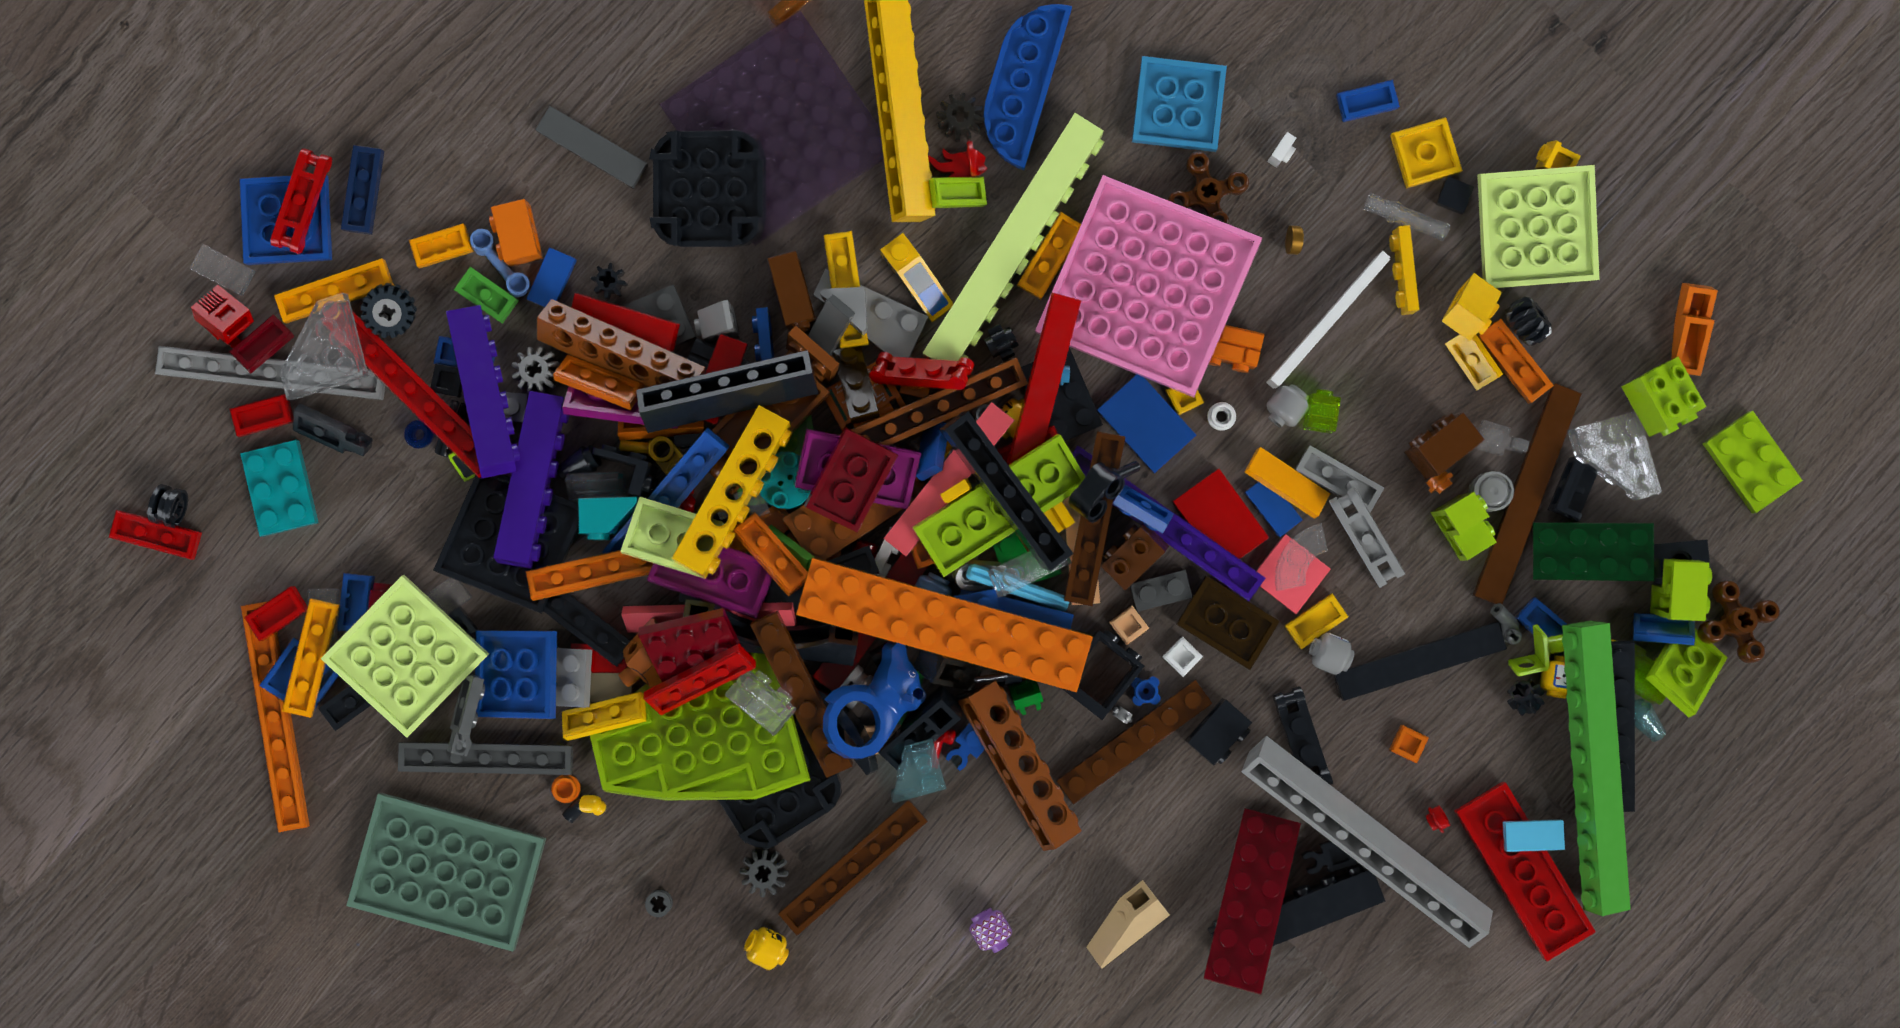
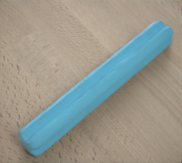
M970 564L968 566L966 577L970 580L1059 611H1066L1069 602L1064 601L1065 595L977 564Z

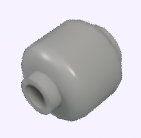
M1293 384L1289 387L1280 386L1266 405L1270 413L1269 420L1280 428L1283 425L1295 427L1309 410L1308 395Z
M1331 633L1323 634L1320 639L1315 638L1309 648L1313 665L1333 675L1340 674L1342 671L1346 672L1354 658V650H1351L1350 642Z

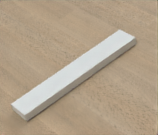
M1382 251L1371 261L1267 380L1266 383L1276 389L1284 382L1389 262V255Z

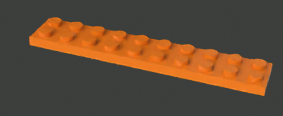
M813 557L796 612L798 616L1073 692L1078 690L1093 639L1092 635Z

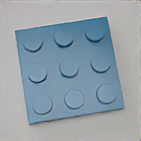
M1142 56L1132 142L1216 152L1227 66Z

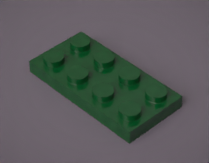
M1533 523V580L1654 581V523Z

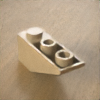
M1142 880L1120 897L1086 948L1098 965L1104 968L1170 916V914Z

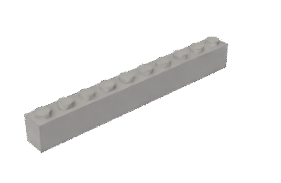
M1265 736L1249 751L1241 771L1243 774L1468 948L1489 934L1493 910L1272 739Z

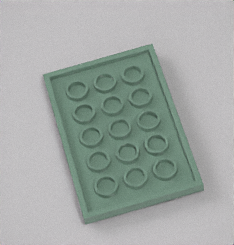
M379 793L346 906L513 952L517 946L546 838Z

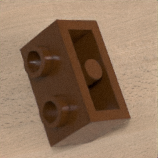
M1134 524L1123 535L1126 540L1119 547L1113 544L1103 554L1106 560L1101 567L1124 590L1132 585L1169 547L1154 530L1147 528L1144 524L1139 528Z

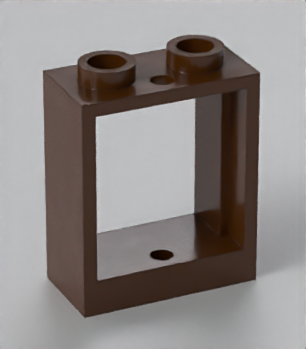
M796 251L768 258L786 327L789 332L797 326L805 334L809 333L816 322L801 262Z

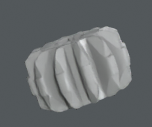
M541 346L538 347L536 353L532 347H527V356L520 352L517 353V357L522 361L520 364L513 362L511 366L519 370L512 374L513 379L520 380L517 385L519 389L527 387V393L529 391L535 392L536 389L539 393H546L545 385L552 389L555 388V384L550 380L552 377L554 378L553 370L557 369L560 363L558 361L552 362L555 357L554 353L548 352L545 354V348ZM540 367L542 369L541 373H536L535 375L531 373L532 368Z

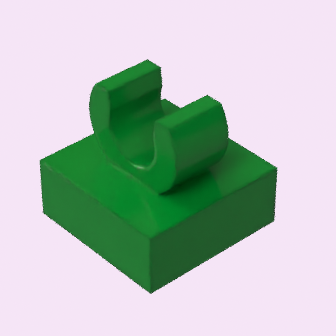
M1028 679L1022 681V683L1008 686L1015 708L1020 710L1022 715H1026L1025 707L1034 704L1037 711L1041 710L1040 702H1043V697L1037 681Z

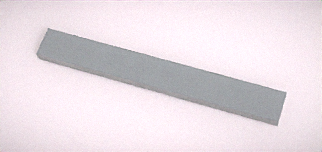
M158 346L155 374L384 400L385 385L369 369L269 358L250 374L231 354Z

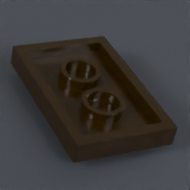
M1205 576L1176 625L1238 664L1251 670L1280 621L1218 582Z

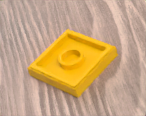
M1446 117L1393 132L1390 135L1406 189L1459 174L1463 171Z

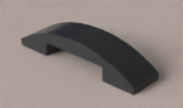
M814 683L827 708L829 703L824 699L831 691ZM845 705L841 709L837 721L855 742L856 747L865 745L870 740V737L856 714ZM876 754L862 759H854L866 775L878 770Z

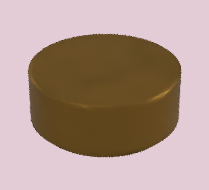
M1301 226L1288 227L1285 239L1287 254L1298 255L1301 252L1304 240Z

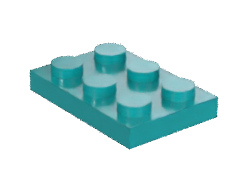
M293 440L240 453L260 537L319 523L300 441Z

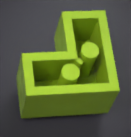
M1475 492L1460 494L1430 512L1460 561L1469 560L1497 543L1493 537L1495 535L1493 527L1485 520L1489 517L1486 512L1488 506L1485 500L1479 494L1476 495Z
M1664 559L1662 585H1652L1650 613L1670 620L1706 621V614L1710 610V599L1707 596L1708 585L1712 581V570L1709 568V563L1700 560Z

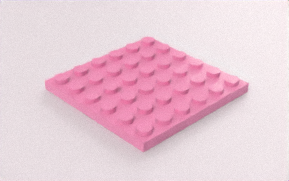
M1103 175L1052 293L1081 300L1069 347L1194 398L1262 242V237ZM1050 297L1035 330L1039 335L1042 332Z

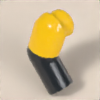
M580 795L562 815L570 823H573L583 812L594 813V815L599 816L604 813L606 803L597 795Z

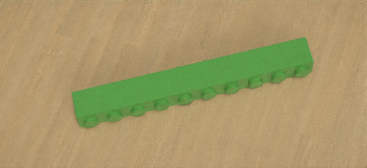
M1585 621L1562 625V643L1564 646V671L1567 685L1566 699L1569 712L1568 727L1571 739L1573 788L1576 806L1575 816L1578 833L1579 872L1582 888L1581 900L1583 910L1600 916L1628 911L1631 908L1610 623Z

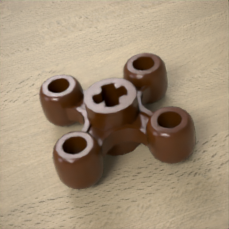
M1200 151L1192 153L1187 159L1186 167L1195 178V187L1188 192L1174 191L1167 200L1174 203L1175 199H1179L1182 201V206L1186 208L1197 205L1205 209L1207 216L1229 224L1228 215L1220 207L1221 198L1228 194L1235 196L1243 194L1248 189L1249 178L1245 173L1237 171L1230 174L1227 179L1218 181L1209 174L1210 161L1208 156ZM1194 161H1200L1202 163V167L1195 166ZM1234 180L1240 181L1242 186H1241V187L1235 186L1234 183H1233V181H1234ZM1207 188L1213 191L1209 198L1203 196Z
M1727 580L1717 583L1712 590V595L1715 601L1721 603L1724 613L1719 621L1710 620L1699 625L1697 629L1699 639L1704 643L1712 644L1722 640L1724 635L1733 636L1738 642L1737 656L1741 661L1745 663L1760 661L1765 655V649L1762 643L1754 638L1753 630L1757 627L1758 622L1764 624L1776 620L1780 613L1778 605L1774 601L1763 600L1756 603L1752 609L1743 607L1738 599L1740 589L1735 582Z

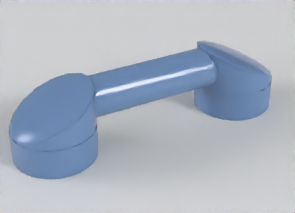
M475 230L470 236L473 251L480 256H486L505 279L507 291L510 295L521 297L527 294L530 288L527 276L519 272L513 273L504 260L499 259L497 252L494 250L493 236L488 230Z

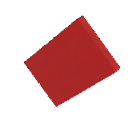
M1220 469L1215 470L1172 501L1187 523L1238 559H1241L1269 538Z

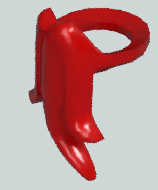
M967 141V151L950 154L943 148V157L950 162L940 163L928 155V160L932 167L943 174H951L949 177H976L987 170L984 164L986 157L973 148L972 141Z

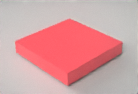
M1284 534L1256 571L1266 578L1260 588L1291 612L1297 614L1331 569L1288 535Z

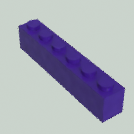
M481 305L446 311L481 478L517 472L515 461L520 460L517 443L511 444L509 435L515 433L511 417L505 418L503 410L509 408L506 392H499L498 383L503 382L500 365L494 366L492 360L493 357L498 356L494 340L488 341L487 332L492 331L489 315L482 314Z
M529 391L518 442L520 460L515 461L517 472H512L493 557L497 563L532 569L533 562H538L541 545L537 543L539 534H544L546 529L547 517L543 515L545 506H550L552 501L553 489H549L551 478H556L559 466V462L555 461L557 450H562L564 444V434H561L563 423H568L570 416L563 414L565 398L562 396Z

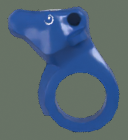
M888 641L883 646L882 659L871 684L842 686L833 690L824 699L829 704L823 715V732L828 742L827 746L834 753L848 759H862L876 754L886 743L903 714L907 711L916 710L925 701L927 694L921 686L918 672L909 661L906 645ZM853 701H859L867 705L875 718V731L872 738L865 745L853 747L845 743L839 736L837 729V717L841 709Z

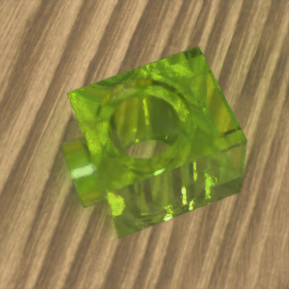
M1320 389L1316 390V393L1308 395L1309 410L1304 416L1303 430L1329 434L1336 432L1341 397L1333 396L1334 392Z

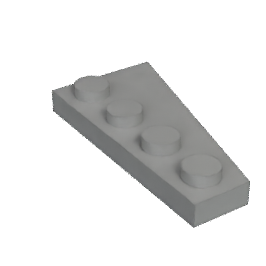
M825 269L814 292V296L824 304L826 301L821 298L820 292L823 289L831 288L829 270ZM865 287L868 339L883 352H888L894 357H910L928 320V316Z

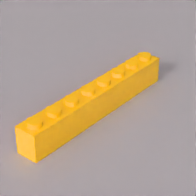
M864 0L892 222H922L935 216V208H932L929 185L932 173L929 168V148L925 137V117L922 113L921 105L922 93L918 81V62L915 57L914 32L912 31L910 18L911 6L908 0Z

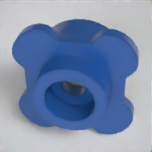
M1152 676L1149 679L1141 680L1138 677L1134 679L1131 686L1134 688L1132 701L1135 705L1141 706L1143 703L1156 705L1160 702L1161 697L1158 695L1160 682L1158 678ZM1145 688L1149 690L1147 694L1143 693Z

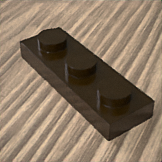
M861 346L834 350L833 354L835 360L839 363L838 374L852 425L880 417Z

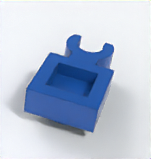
M970 722L955 738L960 747L950 750L947 753L946 760L949 761L954 755L961 756L962 762L957 767L960 771L966 767L967 757L970 753L977 759L985 748Z

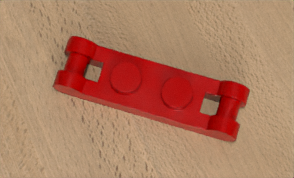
M305 148L300 150L271 236L272 246L278 248L284 246L297 254L303 252L305 238L326 174L332 166V157L324 154L318 156L313 154V151ZM310 165L315 166L313 174L306 172ZM288 227L295 229L292 237L286 235Z
M881 352L876 359L877 365L873 366L869 377L878 384L962 390L966 387L968 382L967 376L972 373L974 363L966 357H961L958 361L894 357L888 352Z

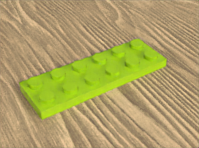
M1060 434L1053 436L1008 465L1043 513L1071 496L1072 492L1078 488L1085 478ZM980 484L912 527L943 577L1015 532Z

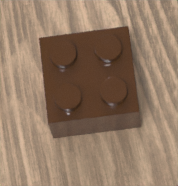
M1450 413L1436 420L1431 425L1433 428L1431 432L1428 430L1424 434L1420 433L1408 443L1411 447L1404 453L1423 477L1427 479L1441 475L1485 439L1464 413L1457 415Z

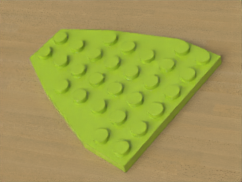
M748 652L756 660V668L751 671L750 677L729 681L663 715H660L645 701L646 722L591 735L590 739L602 790L608 793L660 800L758 799L810 781L790 704L765 654ZM646 684L636 692L641 691L644 694V691L650 689V687Z

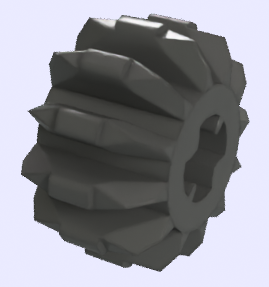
M763 848L761 856L758 850L754 849L751 852L753 859L747 856L743 859L744 864L748 867L740 868L739 873L749 876L744 878L741 883L742 885L753 884L749 890L751 894L757 888H760V897H765L768 888L770 893L775 895L777 893L775 885L783 888L786 884L780 877H787L789 871L780 868L786 865L787 860L776 861L780 853L778 850L772 856H768L769 848ZM762 865H764V869L769 867L771 870L767 879L764 878L765 875L762 877L758 875Z

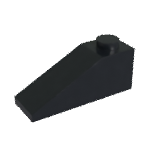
M943 685L940 686L905 720L879 750V754L899 772L961 720L962 708L958 700Z

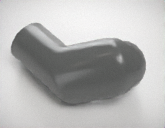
M1495 604L1491 608V614L1499 621L1504 641L1512 645L1518 644L1522 639L1518 620L1502 604Z

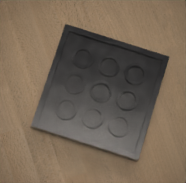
M502 474L478 478L475 475L433 571L542 614L549 597L535 601L531 600L526 571L565 562L579 530L578 504L554 494L552 495L550 506H545L543 515L547 517L546 529L544 534H539L537 543L541 545L540 557L538 562H533L532 569L497 563L493 557L511 477Z

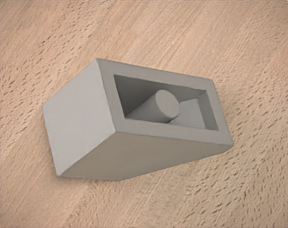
M728 300L697 311L699 319H694L697 336L702 335V339L705 342L718 340L720 334L730 338L739 336L735 311Z

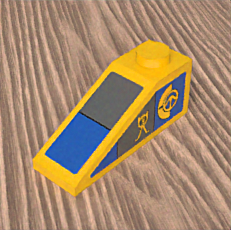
M904 233L880 249L883 259L932 323L951 309L953 302Z

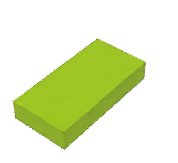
M941 177L929 180L932 208L983 207L987 205L984 177Z

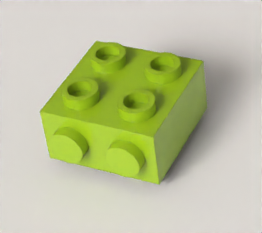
M1679 357L1667 361L1621 386L1649 437L1660 432L1662 436H1666L1678 430L1677 424L1679 422L1681 425H1685L1697 419L1696 413L1706 407Z

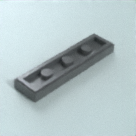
M549 106L535 129L541 135L632 189L635 188L648 167L646 162Z

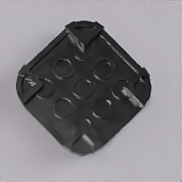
M674 130L666 132V135L659 139L654 149L651 148L649 160H653V217L649 218L651 228L656 231L659 238L665 241L666 244L679 247H742L760 240L766 222V157L761 141L748 133L737 130Z
M793 711L792 715L810 781L758 799L718 800L738 831V836L745 843L757 848L768 849L776 846L828 813L836 806L842 793V782L839 774L837 773L826 778Z

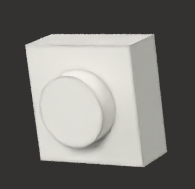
M1287 132L1267 162L1276 168L1281 161L1287 163L1296 150L1292 146L1296 137Z

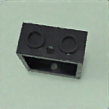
M1107 629L1104 633L1100 630L1094 633L1088 655L1096 644L1101 641L1132 666L1102 705L1079 687L1077 692L1063 689L1101 720L1106 717L1145 667L1139 662L1143 657L1130 647L1126 651L1117 644L1120 639Z

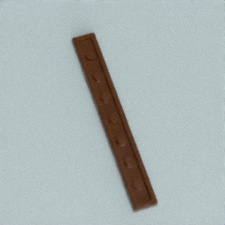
M1556 383L1553 384L1554 386L1549 391L1514 484L1513 498L1510 504L1506 506L1494 538L1497 543L1492 545L1472 595L1493 604H1503L1582 393Z

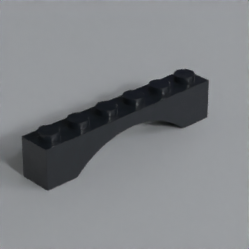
M686 599L683 617L721 609L722 607L715 603ZM725 610L741 646L747 652L764 654L750 626L753 621ZM824 622L786 626L803 660L853 666L859 632Z

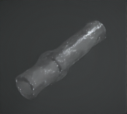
M1373 193L1369 194L1363 207L1365 211L1386 218V221L1389 223L1396 222L1404 226L1410 225L1411 229L1432 236L1440 241L1444 240L1450 228L1448 223L1406 208L1397 200L1392 202Z

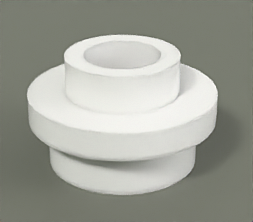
M1218 402L1210 407L1207 419L1212 428L1224 431L1234 425L1236 412L1230 404ZM1220 411L1226 414L1224 422H1220L1216 418L1217 413Z

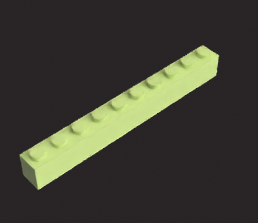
M1074 113L923 351V357L926 359L958 361L961 357L968 358L965 355L970 345L975 347L983 335V332L980 331L985 321L991 323L999 308L995 307L1000 297L1006 299L1014 286V284L1010 283L1016 273L1021 275L1029 263V260L1025 259L1031 249L1036 251L1043 241L1044 236L1040 235L1046 225L1051 228L1059 213L1055 210L1061 201L1066 204L1075 190L1071 185L1075 179L1081 180L1090 166L1086 163L1091 154L1096 156L1105 142L1101 140L1104 130Z

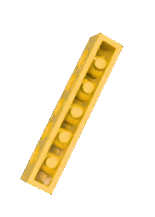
M758 405L672 557L674 562L705 579L709 573L712 575L715 573L721 562V559L718 558L723 547L728 549L735 537V533L732 532L737 522L743 523L750 510L747 505L752 496L757 498L764 485V482L761 481L766 471L771 472L778 461V457L775 456L780 446L785 447L793 432L790 431V421ZM763 436L769 437L771 444L768 448L759 449L755 446L758 438ZM749 461L756 463L757 469L754 473L748 475L741 472L744 463ZM732 487H740L743 490L742 496L737 500L727 498V492ZM725 512L728 514V520L724 525L717 526L713 524V517L716 513ZM709 537L714 541L713 547L709 551H700L698 549L699 541Z

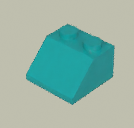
M579 498V534L587 535V540H610V535H616L634 514L639 498Z

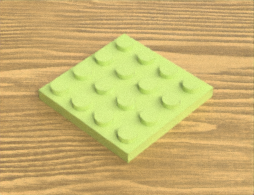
M1595 165L1477 175L1482 279L1495 288L1600 280Z
M402 575L328 650L321 660L405 737H408L489 653L411 580Z

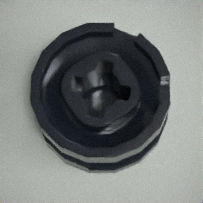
M164 484L158 485L149 500L148 520L156 524L163 522L165 526L175 528V525L179 526L188 507L187 491L179 488L173 490L171 486Z

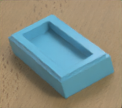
M1563 820L1503 822L1504 851L1565 850Z

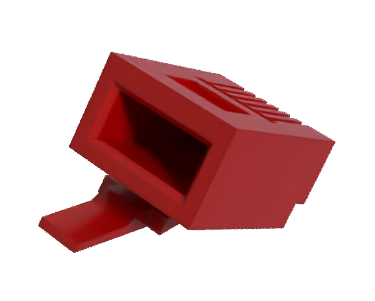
M217 285L212 289L213 292L209 291L210 294L207 293V297L201 298L202 301L199 300V304L196 302L191 306L195 321L207 329L217 340L221 339L234 348L241 342L237 336L250 326L254 320L246 306Z

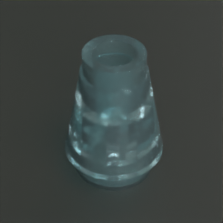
M1644 699L1635 700V727L1653 742L1662 739L1666 734V730L1652 704Z

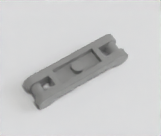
M1353 487L1347 490L1348 494L1339 499L1336 496L1329 500L1377 585L1381 588L1388 584V580L1395 576L1399 578L1405 575V572L1357 489ZM1354 504L1357 511L1347 515L1344 508ZM1387 561L1390 567L1381 571L1378 566Z

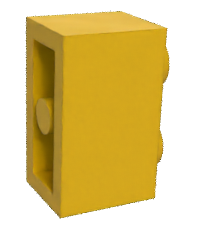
M1473 273L1457 291L1442 322L1470 341L1477 333L1482 335L1492 323L1490 319L1500 307L1497 301L1502 292Z

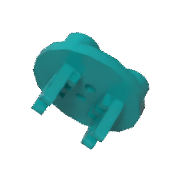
M793 452L776 453L775 456L778 457V461L771 472L766 471L761 480L764 482L760 495L768 504L776 508L792 509L803 504L808 499L811 490L794 486L801 456ZM789 475H793L792 480L788 479ZM779 481H783L782 486L778 485Z

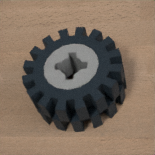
M386 283L383 286L382 284L376 286L366 295L361 305L363 312L361 318L366 321L364 325L367 329L369 327L373 329L371 333L375 335L380 333L383 338L387 336L394 338L398 334L402 335L409 329L416 317L415 312L417 308L414 306V298H410L408 295L410 292L407 289L405 291L400 289L401 286L398 284L391 286L392 283Z

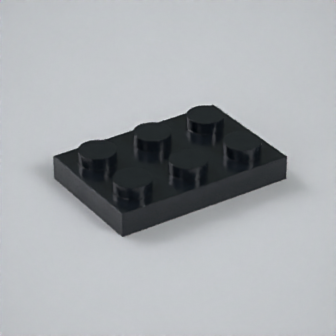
M1070 347L1065 361V366H1070L1069 383L1059 384L1048 428L1055 426L1057 433L1062 436L1064 441H1068L1103 425ZM1034 362L1021 367L1027 383L1029 382Z

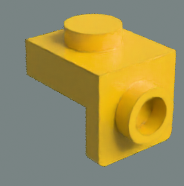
M1557 140L1550 141L1539 149L1536 156L1538 162L1535 169L1574 167L1581 156L1562 147V143Z

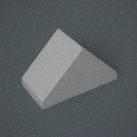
M865 287L827 288L820 292L821 298L824 301L835 295L852 309L855 315L850 324L863 336L867 333Z

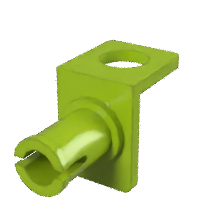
M1538 624L1533 625L1535 654L1508 660V665L1517 676L1547 671L1550 667V654L1564 652L1563 634L1547 637ZM1523 663L1534 664V666L1529 668L1519 667Z

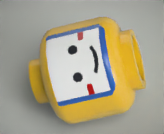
M1554 656V660L1549 661V669L1541 672L1540 686L1543 690L1547 691V696L1566 699L1564 656Z

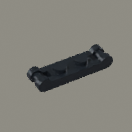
M1301 686L1292 688V692L1282 694V692L1273 694V700L1292 756L1308 768L1317 766L1319 772L1317 775L1332 785V776L1327 767ZM1296 703L1298 710L1288 713L1287 705Z

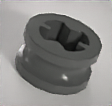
M662 889L653 891L645 902L647 912L654 917L665 916L673 905L671 895ZM659 896L663 897V904L666 906V909L663 910L661 907L659 911L655 910V903L652 901L653 897L656 899Z

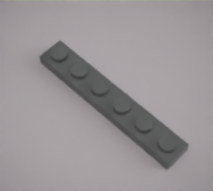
M399 742L398 772L573 774V745L472 743L467 756L449 753L447 751L449 743Z

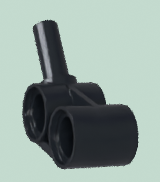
M1133 461L1116 469L1109 468L1102 462L1096 463L1089 470L1078 488L1072 492L1068 501L1069 506L1089 522L1094 523L1098 521L1107 509V502L1102 498L1114 499L1124 488V478L1139 472L1140 464L1137 461Z

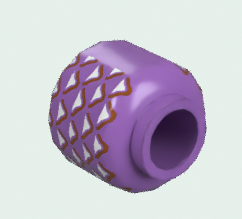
M990 907L971 918L973 923L970 925L969 931L980 950L987 951L992 949L993 953H996L1009 945L1006 939L1011 936L1012 929L1000 910L993 911Z

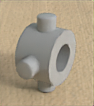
M1118 705V707L1113 708L1112 711L1114 713L1112 715L1125 724L1133 721V714Z

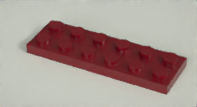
M1244 808L1204 973V980L1261 995L1301 823Z

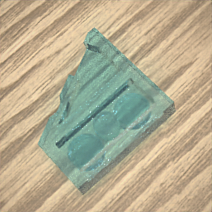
M933 739L904 746L901 756L902 763L899 765L896 773L897 781L895 788L891 791L893 803L945 790V780Z

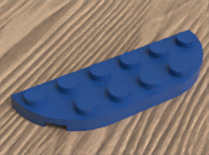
M1050 4L1040 6L1016 20L1008 30L1002 43L986 97L984 126L987 137L999 156L1009 164L1025 170L1071 14L1072 6Z

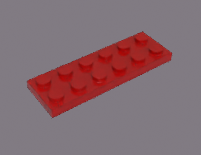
M1506 782L1499 783L1454 810L1543 960L1548 962L1596 933L1547 850L1504 851L1503 822L1529 821Z

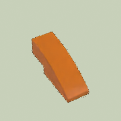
M1682 283L1675 317L1671 360L1679 357L1688 374L1701 376L1715 321L1711 319L1718 290L1711 286Z

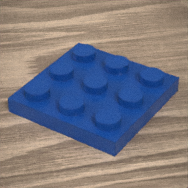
M327 175L305 238V247L301 254L291 252L290 248L284 246L278 248L271 245V236L291 176L240 179L244 264L260 265L332 260L329 178ZM288 227L286 235L292 237L295 229Z
M476 631V642L489 653L475 668V675L483 678L485 684L484 696L482 700H479L476 709L478 717L556 718L557 631Z

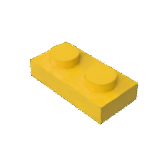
M1459 334L1445 343L1476 391L1503 375L1477 335L1469 341Z

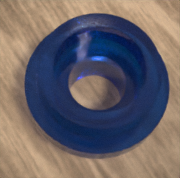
M421 420L412 421L404 431V438L407 444L416 449L429 446L434 437V433ZM418 430H423L424 437L421 440H417L415 436Z

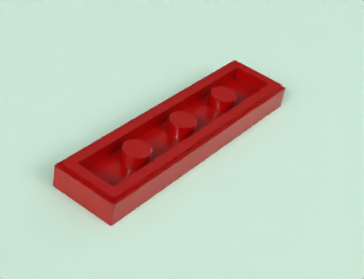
M580 293L574 294L571 308L670 352H674L680 327L679 323Z
M738 643L644 691L643 699L660 715H663L755 669L756 660Z

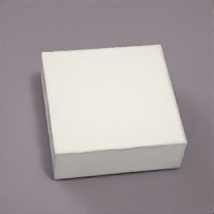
M1181 636L1162 657L1184 677L1203 656Z

